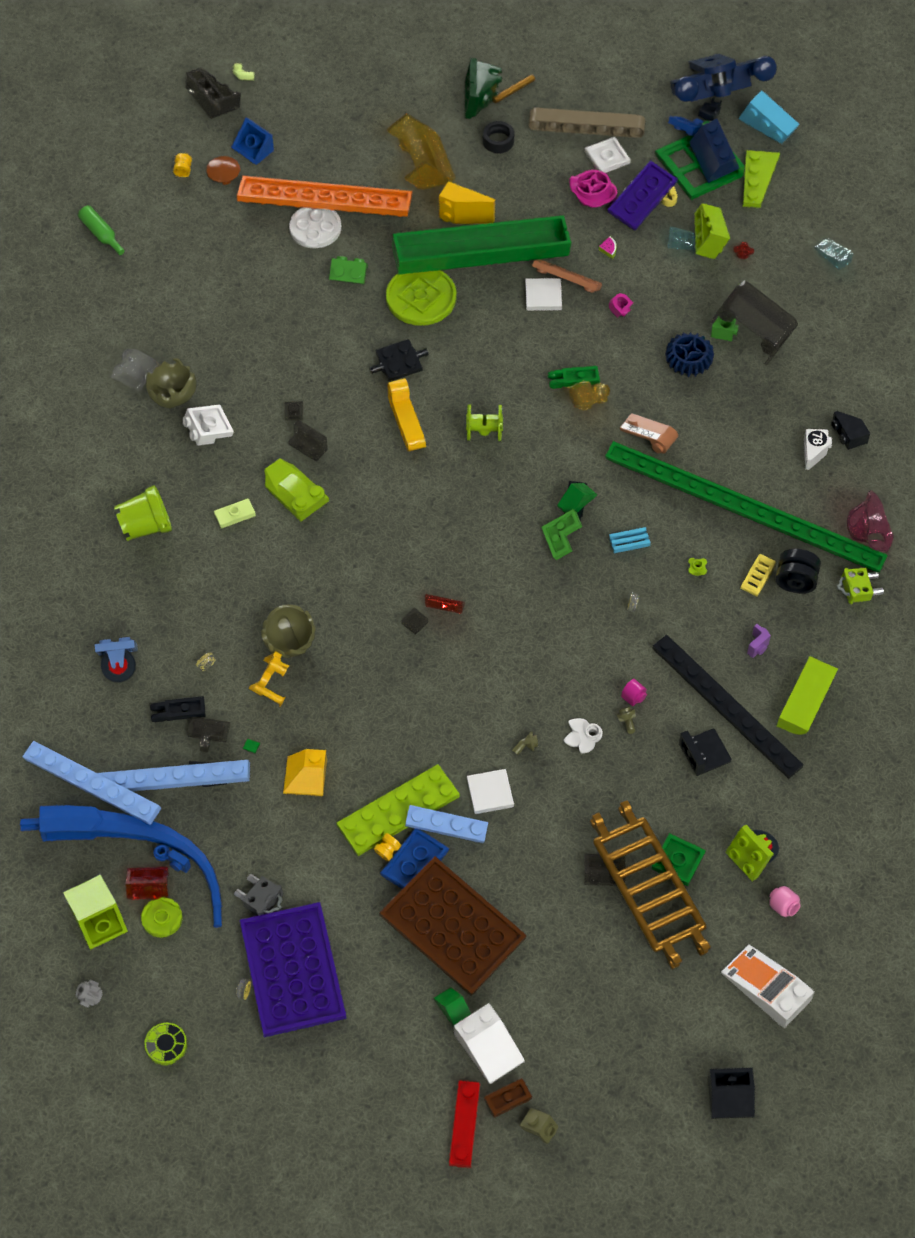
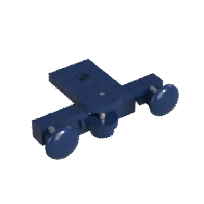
M722 54L689 61V67L700 73L670 81L671 91L673 95L683 102H693L712 96H728L732 94L731 91L752 86L750 76H755L760 81L771 80L776 74L777 64L769 56H762L737 64L735 59ZM722 72L725 73V79H726V80H724V81H723ZM718 73L719 82L713 83L711 74Z

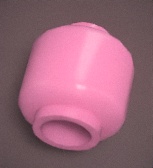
M783 886L775 888L771 892L769 904L779 915L783 917L793 916L800 908V898L790 888Z

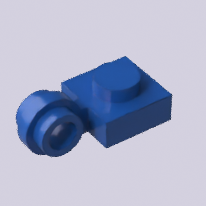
M159 845L154 849L155 859L158 861L168 859L170 866L178 872L182 870L187 873L191 868L188 858L173 849L170 851L166 845Z

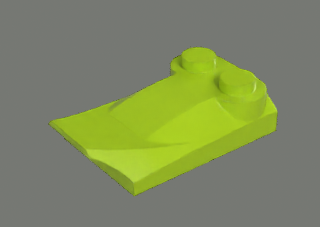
M279 458L265 468V488L300 522L329 502V497L324 493V489L321 486L315 485L293 464Z

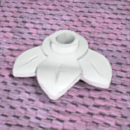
M585 719L569 720V725L573 731L566 736L564 742L571 747H579L580 753H588L593 750L595 742L602 738L603 732L600 726L594 723L589 724ZM594 732L596 735L592 736L589 733Z

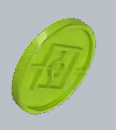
M441 270L401 275L397 273L390 280L386 290V301L391 313L405 323L418 326L431 325L445 319L454 309L457 299L454 282Z

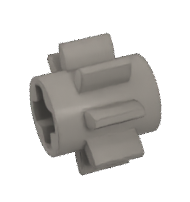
M89 980V982L85 981V983H81L78 986L76 997L80 1000V1005L89 1007L99 1003L102 997V990L98 987L99 983Z

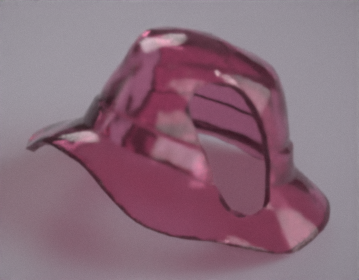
M869 490L865 501L850 510L847 516V529L853 540L866 542L876 551L887 552L893 542V532L886 518L883 504L876 493ZM881 533L884 536L885 542L881 540H868V535Z

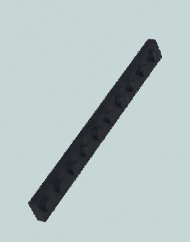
M665 635L653 645L652 649L788 779L803 768L804 764L668 635Z

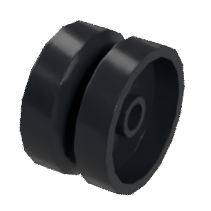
M785 550L780 554L779 568L777 569L775 581L780 588L788 592L798 594L810 593L817 587L821 561L817 555L808 550Z

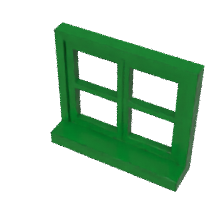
M689 135L655 150L657 158L668 172L678 179L677 183L691 200L743 177L745 165L733 152L740 169L694 188L684 176V174L697 168L703 173L697 158L688 148L691 146L690 141L694 136ZM683 149L693 163L679 169L669 155Z

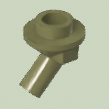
M630 706L620 709L617 717L620 722L625 721L627 732L633 734L635 728L632 718L636 717V710L631 709Z
M533 731L530 732L526 738L519 741L512 751L519 755L525 746L531 751H535V747H538L537 735H534Z

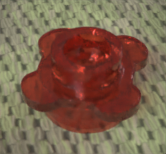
M742 242L741 245L733 248V251L740 259H747L750 255L754 254V249L750 248L747 242Z

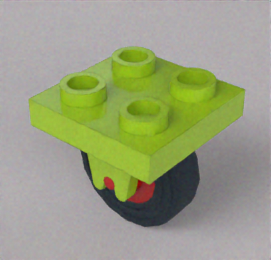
M745 825L740 828L725 853L751 881H754L759 877L767 863H771L777 857L779 845L776 839L768 832L763 830L752 831Z

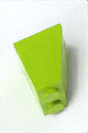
M101 875L63 892L90 950L128 932L119 908Z

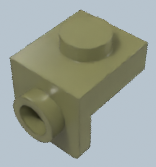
M533 1108L529 1110L520 1124L524 1131L539 1136L546 1144L550 1142L558 1129V1125L550 1115Z

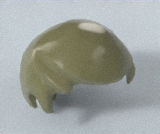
M178 358L173 359L176 362L175 364H168L166 361L162 362L160 367L155 368L152 374L148 372L146 376V388L149 396L155 403L164 408H174L186 403L196 391L197 382L195 374L190 371L189 366H184Z
M282 605L272 610L267 620H264L261 637L270 653L276 651L282 654L281 657L290 658L305 653L311 647L312 641L315 639L316 628L308 611H304L301 607L295 605Z

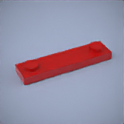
M459 1080L449 1166L471 1168L480 1091L479 1082Z

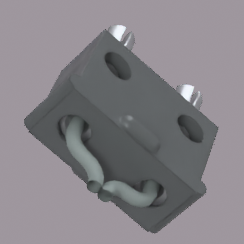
M249 874L247 880L254 884L247 894L239 889L234 892V895L242 900L244 907L257 916L272 913L275 910L279 911L282 908L280 906L281 897L283 896L281 885L277 886L264 876L258 879L254 875Z

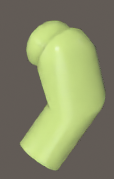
M239 63L233 65V73L238 79L254 81V72H245Z

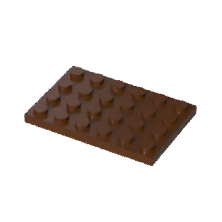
M434 857L379 913L380 917L470 996L482 986L527 937L525 933L437 857Z

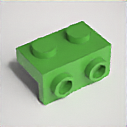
M337 256V259L332 258L329 280L365 284L368 264L363 259L354 258V261H349L347 257Z

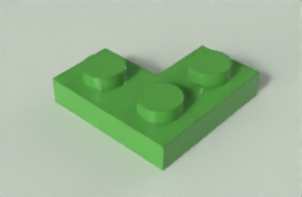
M574 509L542 526L553 558L556 560L572 552L567 535L582 527L577 512Z

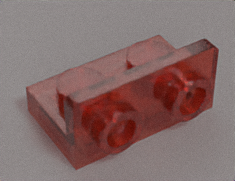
M128 868L125 883L127 899L168 898L169 868Z

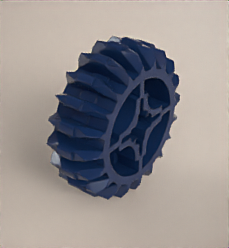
M683 332L682 336L677 334L675 338H671L670 343L667 345L665 356L670 369L674 368L675 373L680 371L681 376L687 373L689 377L691 373L697 376L698 372L703 374L704 370L708 371L713 363L714 351L713 345H710V340H705V336L699 337L698 333L692 335L691 332L686 335Z

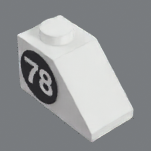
M806 429L804 436L805 470L812 468L827 455L828 448H831L832 438L828 437V430Z

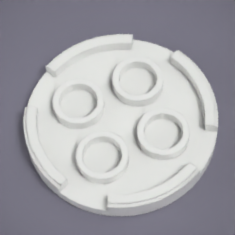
M302 207L291 217L290 234L298 244L304 247L321 248L328 246L341 233V220L334 210Z

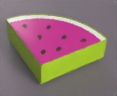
M610 236L599 246V251L613 259L617 248L615 240Z

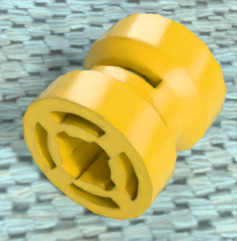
M185 153L177 154L173 173L178 177L189 176L192 158Z
M386 833L382 838L383 842L377 844L374 847V851L389 862L393 857L394 851H398L402 845L393 836Z

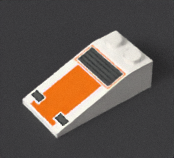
M748 945L721 972L782 1028H785L812 1001L814 991L801 979L751 945Z

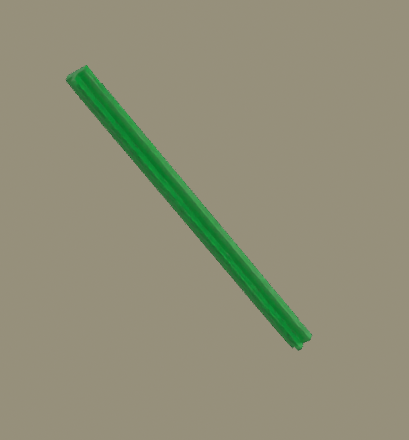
M615 441L612 442L605 456V459L875 572L880 573L884 567L888 556L885 553Z

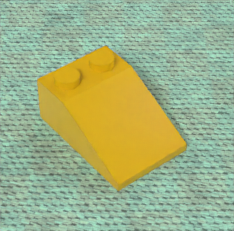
M448 181L439 195V218L454 224L494 223L495 199Z

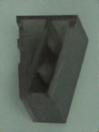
M201 67L186 72L185 88L211 119L240 108L241 93L232 91L226 83L221 84L215 76Z

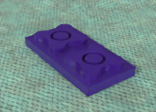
M650 160L608 208V212L635 231L673 188L678 179Z

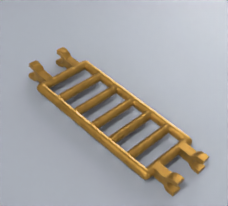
M628 800L620 803L621 807L618 808V811L624 817L627 824L608 832L601 814L592 815L590 823L599 835V837L593 840V843L654 952L663 950L671 969L679 967V963L682 962V959L672 946L679 941L691 936L699 955L702 956L708 953L711 947L701 934V931L706 929V924L647 819L644 817L636 819ZM642 827L647 837L608 854L603 843ZM649 844L653 846L656 852L655 855L618 871L613 863L614 860ZM662 862L666 872L629 889L627 888L622 878L655 863ZM668 879L672 880L676 887L675 890L641 906H637L632 896ZM681 896L686 905L685 908L647 924L642 915L643 913ZM691 914L696 925L657 942L652 931Z

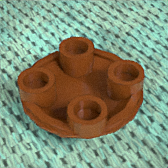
M228 156L214 158L207 165V176L223 185L230 184L240 173L238 161Z

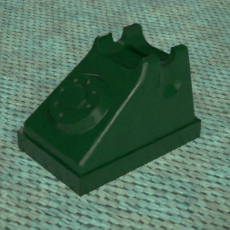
M470 58L465 77L464 119L475 117L482 109L489 106L494 96L498 95L496 88L502 82V77L498 75L502 73L501 67L477 61V58Z

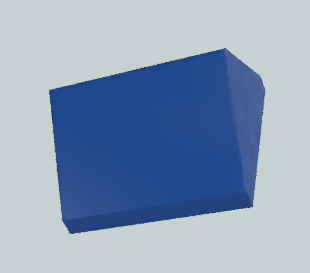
M245 118L231 148L257 165L274 151L272 134L249 118Z

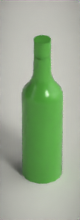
M85 206L79 211L78 218L101 243L110 245L119 255L125 252L115 240L114 231L91 206Z

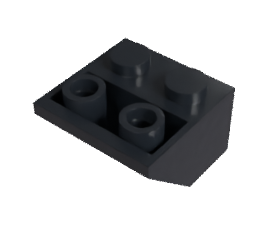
M753 1067L710 1069L708 1087L711 1119L755 1117Z

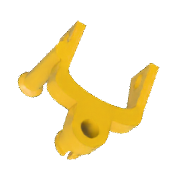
M275 651L264 658L263 661L267 662L268 665L259 682L251 685L249 689L260 696L264 695L281 706L285 697L265 688L274 672L284 676L289 667L288 664L281 662L282 654Z

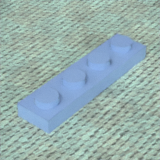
M409 805L405 826L484 843L488 822Z

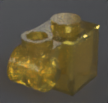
M582 381L568 387L574 407L582 409V411L592 408V405L597 402L601 404L608 401L607 397L610 394L609 386L602 383H597L592 388L591 382Z

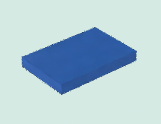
M415 828L380 874L403 889L434 857L441 861L448 853L449 848L420 829Z

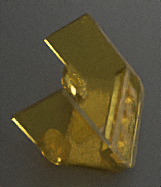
M407 113L387 129L388 133L399 139L400 148L405 152L411 153L416 166L413 171L404 177L405 180L415 185L418 189L426 190L446 185L448 181L452 183L456 179L441 138L435 130Z

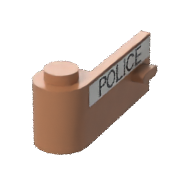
M632 413L620 427V430L650 440L652 449L656 453H666L678 438L677 431L671 426Z

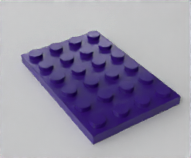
M320 902L240 920L264 1037L347 1019Z

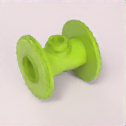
M469 404L466 414L467 440L471 441V431H478L483 436L489 435L491 431H498V441H501L503 431L502 405H499L498 414L483 415L471 414V404Z

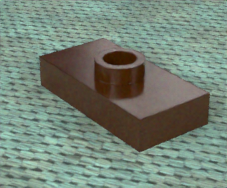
M522 1078L484 1097L494 1118L532 1099V1095Z

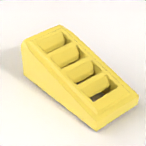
M759 554L740 589L757 597L774 571L776 562ZM758 569V570L764 572L765 575L762 574V573H760V572H758V571H756V570ZM751 582L757 585L758 587L756 588L748 583Z

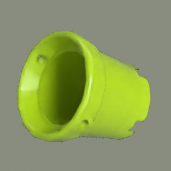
M155 485L146 488L144 493L114 506L115 510L120 509V513L116 514L123 534L129 533L130 535L126 538L127 541L157 532L167 533L172 531L167 511Z

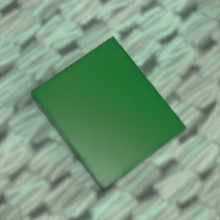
M247 739L243 749L256 753L260 743Z

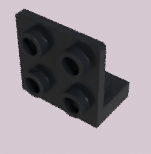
M710 729L696 736H691L688 730L680 734L679 745L696 776L731 762L732 759L715 729Z

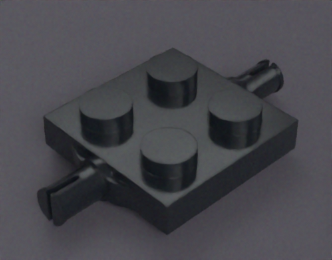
M407 339L377 349L376 355L379 359V364L369 367L371 374L382 371L388 381L391 382L422 371L423 367L419 358L427 356L429 353L427 348L416 351L410 340Z

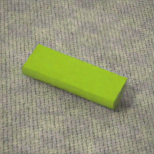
M809 656L779 717L777 727L793 734H806L838 668Z

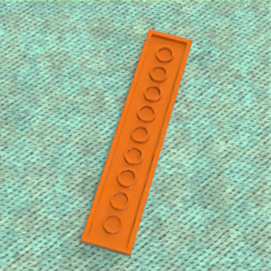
M251 176L242 177L237 193V201L245 203L253 202L279 206L319 208L331 211L340 210L362 212L365 214L395 215L398 217H408L412 200V191Z

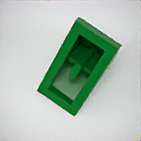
M571 483L557 504V507L564 513L572 509L578 512L592 501L597 494L584 483Z
M451 987L433 998L453 1027L471 1015L463 996Z

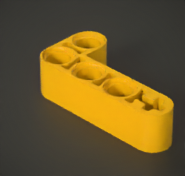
M406 378L388 382L389 403L407 451L425 448V437L410 400L409 386Z

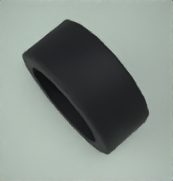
M503 121L490 122L483 129L484 147L492 153L499 154L512 149L515 132L513 127ZM494 133H503L508 136V139L498 142L491 140L489 136Z

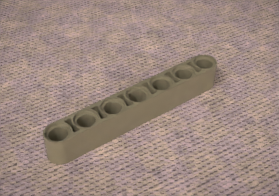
M533 108L530 110L529 128L537 131L640 138L645 134L646 120L641 115Z

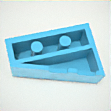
M762 90L748 104L738 118L781 144L799 125L797 121Z

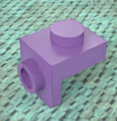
M758 624L754 626L752 633L756 639L749 644L747 652L752 658L757 654L761 655L765 652L771 637L768 630Z

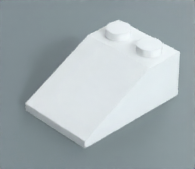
M489 1003L454 1025V1035L489 1084H492L525 1062L503 1022Z

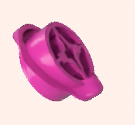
M587 170L576 176H571L569 179L571 191L577 196L579 202L585 206L600 207L615 201L618 197L616 186L610 181L608 175L602 171Z

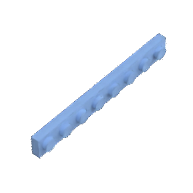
M35 741L31 743L22 756L26 761L149 825L152 824L161 810L158 804Z
M249 760L97 774L130 791H143L250 781Z

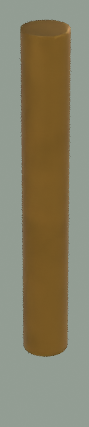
M533 75L528 76L494 96L492 101L495 104L535 81V77Z

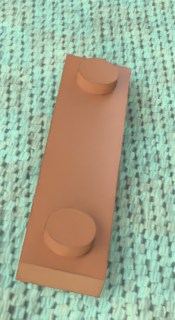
M541 259L534 260L532 266L537 268L536 271L543 274L548 272L584 286V290L594 293V291H599L602 287L600 282Z

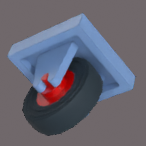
M130 637L119 638V642H112L110 639L100 640L99 644H95V652L99 656L104 655L101 660V670L108 680L121 683L133 676L136 662L130 652L138 651L137 643L134 640L130 639Z

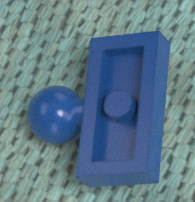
M670 116L668 123L674 125L675 129L685 130L686 134L694 136L702 126V123H704L701 119L690 121L679 116Z

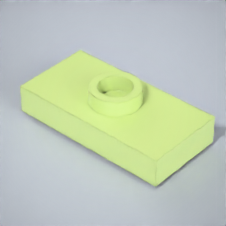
M249 498L214 511L221 529L256 516Z

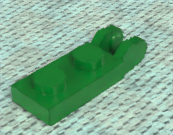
M598 366L562 368V370L549 371L548 378L552 380L549 382V386L552 389L562 388L563 386L600 385Z

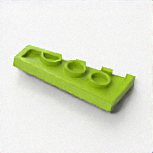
M746 150L743 207H761L776 164L780 158V153Z

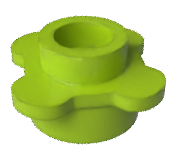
M689 559L690 568L688 572L690 574L700 576L707 573L706 559Z

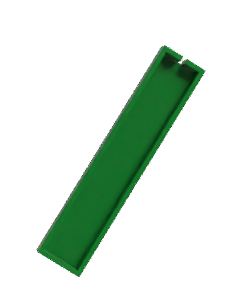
M564 215L395 233L392 238V251L398 275L569 256L571 239L567 231Z

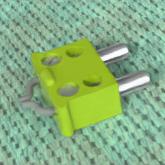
M845 568L839 580V585H837V590H841L847 596L849 604L869 601L873 595L884 593L883 588L872 589L870 579L878 578L879 574L878 572L867 573L866 568Z

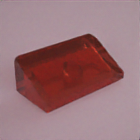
M430 594L425 595L426 607L463 613L464 601Z

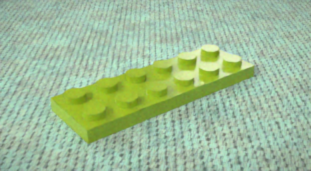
M439 764L340 820L337 822V827L356 855L360 856L383 842L382 838L386 833L394 836L408 828L405 826L409 805L437 811L459 798L460 794Z

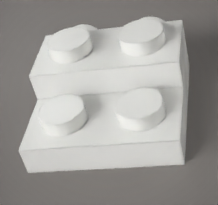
M221 405L188 408L183 417V425L189 428L190 439L195 441L197 446L213 444L216 438L232 437L234 433Z

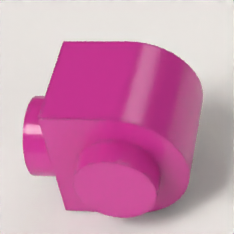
M620 293L609 301V309L617 318L620 315L624 317L631 311L629 307L633 302L627 295Z
M632 679L624 687L621 697L631 706H634L646 698L647 689L636 679Z

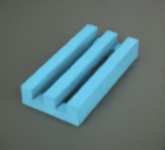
M646 527L609 534L613 552L618 553L650 546L651 542L648 539ZM643 539H644V541L632 543L633 541H638V540H643ZM630 543V544H625V545L616 546V545H618V544Z

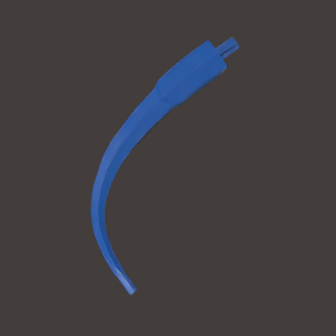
M40 806L39 818L21 819V831L40 830L43 841L92 840L96 837L127 838L166 845L182 852L202 870L211 892L214 927H222V901L215 870L206 855L191 840L170 827L154 821L149 825L134 816L101 811L95 807Z

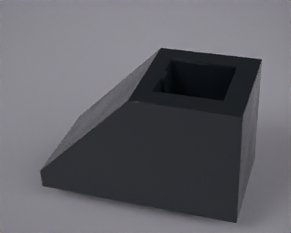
M839 411L834 412L833 419L831 420L832 428L835 431L837 430L840 442L843 445L845 444L848 450L868 443L870 432L862 419Z

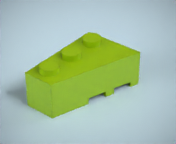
M702 203L694 213L696 254L715 259L723 251L724 246L730 240V236L721 208Z

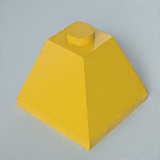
M305 749L288 756L283 794L323 796L327 766L326 750Z

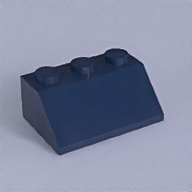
M718 119L702 125L691 139L690 144L707 182L710 183L740 168Z

